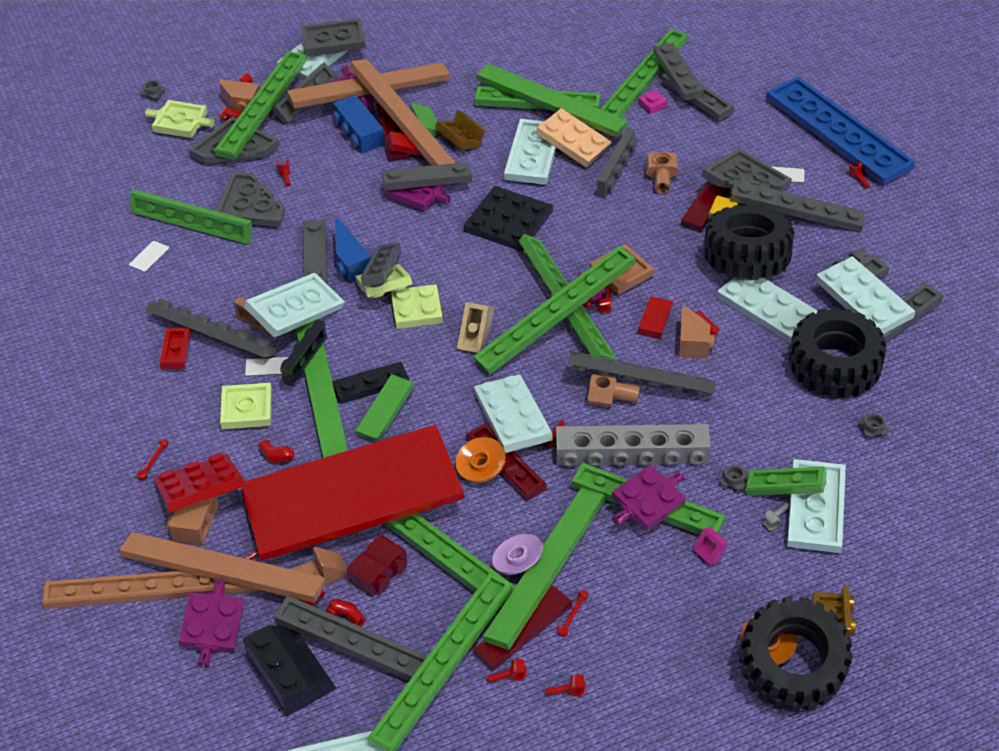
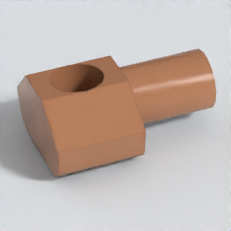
M651 152L646 157V174L655 180V191L659 194L668 193L670 191V179L679 174L678 158L675 153Z
M592 372L587 404L611 408L613 399L637 403L640 386L616 382L617 376H604Z

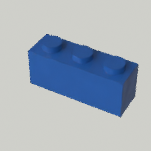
M356 95L333 103L334 112H332L334 122L341 126L344 135L349 136L352 145L357 147L362 154L385 146L383 128Z

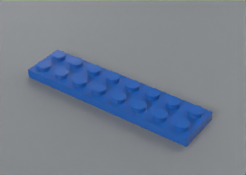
M799 76L767 91L766 98L853 164L856 165L857 161L861 162L862 170L880 184L885 185L915 168L916 161Z

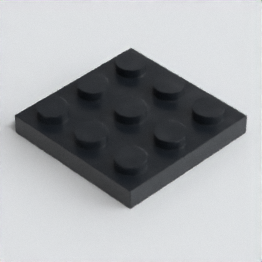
M494 185L465 222L463 231L523 252L524 248L519 242L523 234L534 237L553 212V205Z

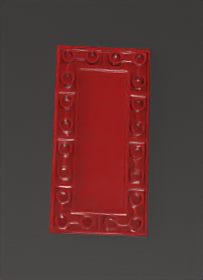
M436 424L244 481L245 486L241 487L261 561L465 499L463 489Z

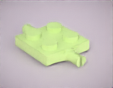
M168 100L160 110L147 108L145 112L146 117L156 118L152 124L153 132L192 138L199 127L213 128L214 119L205 118L208 111L207 106Z

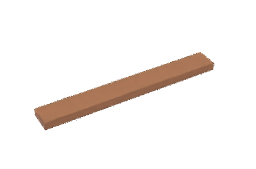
M368 59L350 62L349 68L431 166L455 163Z
M443 62L380 74L393 90L450 79V73ZM358 78L287 91V97L294 109L338 101L353 95L360 97L371 94Z
M131 532L119 550L121 557L212 579H219L220 581L223 579L229 583L282 596L288 595L311 603L317 601L326 584L325 577Z
M183 571L45 581L42 605L44 609L187 598L189 592L212 593L215 579ZM226 582L223 595L260 592V590Z

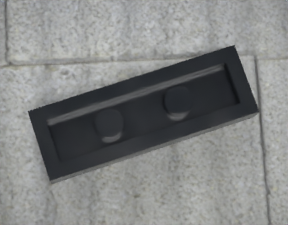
M316 319L311 327L306 329L300 342L295 344L289 357L282 362L280 372L282 373L285 385L291 387L294 385L326 341L327 334L324 321Z
M401 361L333 380L332 383L339 403L342 404L380 393L391 374L408 381L409 377Z

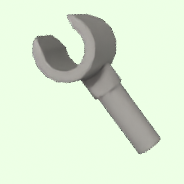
M785 503L774 512L772 510L766 512V519L763 521V524L769 531H774L781 525L782 521L779 517L790 508V505Z

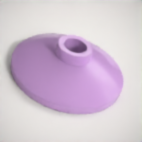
M532 534L513 536L504 541L495 550L492 564L496 571L501 574L513 575L521 573L532 567L540 559L543 552L542 542L537 536Z

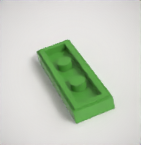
M391 374L355 430L357 436L373 442L380 441L414 388L413 382Z
M825 466L749 470L746 493L748 496L824 493L827 471Z

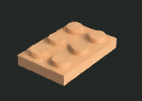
M562 108L539 125L536 130L537 135L586 168L610 149L612 144L610 140Z

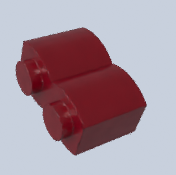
M383 535L378 536L369 544L365 552L358 555L346 569L348 580L372 597L379 592H383L388 587L390 578L401 574L405 570L408 561L406 550Z

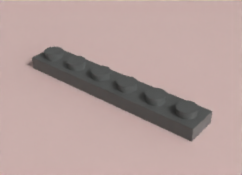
M734 180L730 201L754 207L763 206L765 209L771 208L778 213L861 233L864 226V211Z
M159 299L158 302H148L146 311L261 357L276 355L278 347L269 344L270 340L266 338L251 337L250 332L241 329L233 330L230 328L231 325L225 322L217 321L215 323L210 321L211 317L207 315L192 314L191 309L182 306L174 307L169 300Z
M571 351L568 362L576 370L587 371V368L597 370V374L611 376V373L620 374L622 379L635 381V378L644 379L646 384L659 386V383L669 384L670 389L683 391L684 388L693 389V393L707 396L708 393L714 394L716 385L715 380L574 351Z
M288 595L274 615V622L408 681H410L427 658V655Z

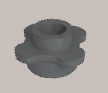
M150 80L144 84V90L141 91V95L148 96L150 99H157L160 93L165 91V87L160 86V83L156 80Z
M869 414L866 418L860 420V426L864 428V435L866 437L873 438L878 435L886 436L889 430L885 427V419L881 415Z
M730 465L724 469V477L720 478V484L723 487L728 486L736 491H741L745 487L744 482L748 479L749 474L741 466Z

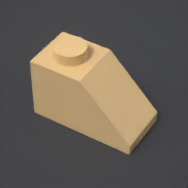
M473 302L465 303L457 349L475 353L483 349L491 330L495 307Z

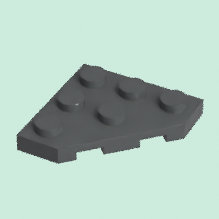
M231 117L189 149V154L204 164L265 158L276 150L280 144L278 139L257 129L235 160L215 156V148L237 120Z
M740 148L704 168L701 175L711 184L725 188H732L734 180L783 191L790 186L792 178Z
M232 171L216 211L251 220L252 225L280 227L285 215V206L280 201L277 202L272 192L265 185L262 186L253 173Z

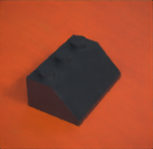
M267 625L243 638L248 659L286 717L336 690V686L298 632L286 627Z

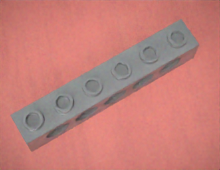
M708 424L556 426L557 466H581L582 463L591 466L709 464L711 445Z

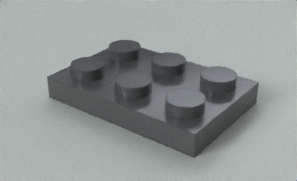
M360 18L301 26L306 56L366 48Z

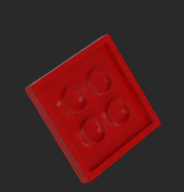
M227 453L213 454L208 460L190 462L182 469L176 471L167 470L154 478L156 487L169 512L245 486L242 475Z

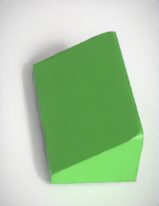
M410 103V110L433 137L442 135V133L435 129L437 119L431 108Z

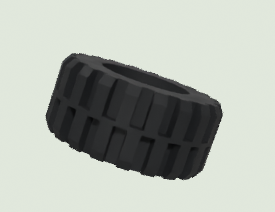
M734 205L732 208H723L721 211L715 212L707 221L704 257L708 264L715 268L720 274L725 273L726 276L731 278L738 277L741 280H745V278L758 280L759 278H770L772 275L776 276L784 271L791 262L794 240L793 225L783 214H778L776 210L771 208L765 209L763 206Z
M826 308L820 309L816 314L812 312L800 320L794 329L789 355L790 369L799 383L803 382V386L809 391L811 389L814 390L817 395L822 396L824 394L834 399L837 396L843 399L850 398L851 395L858 396L863 394L864 390H870L881 376L886 354V339L883 337L884 334L881 329L876 327V323L871 319H866V316L860 312L856 314L851 309L839 310V308H831V310H826ZM830 348L841 349L853 356L835 357L822 350Z
M792 596L783 597L781 603L774 599L767 603L766 609L760 607L746 625L739 651V662L742 663L740 670L743 678L749 679L747 686L752 692L758 690L760 692L759 699L765 703L768 699L775 702L774 708L782 710L783 706L790 707V712H799L801 707H805L806 711L814 710L818 703L823 706L829 702L832 695L835 696L840 690L849 672L853 656L850 652L852 648L851 638L845 637L847 628L844 623L840 622L838 624L836 622L838 615L832 610L826 612L823 609L824 604L816 601L815 605L808 603L809 598L800 597L799 601H793ZM784 634H797L808 639L814 644L820 654V667L809 674H793L783 670L774 662L768 648L771 640Z

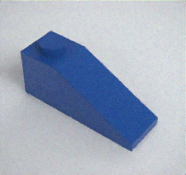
M337 218L334 220L338 263L336 264V270L350 284L356 281L355 276L363 274L371 259V255L341 220Z

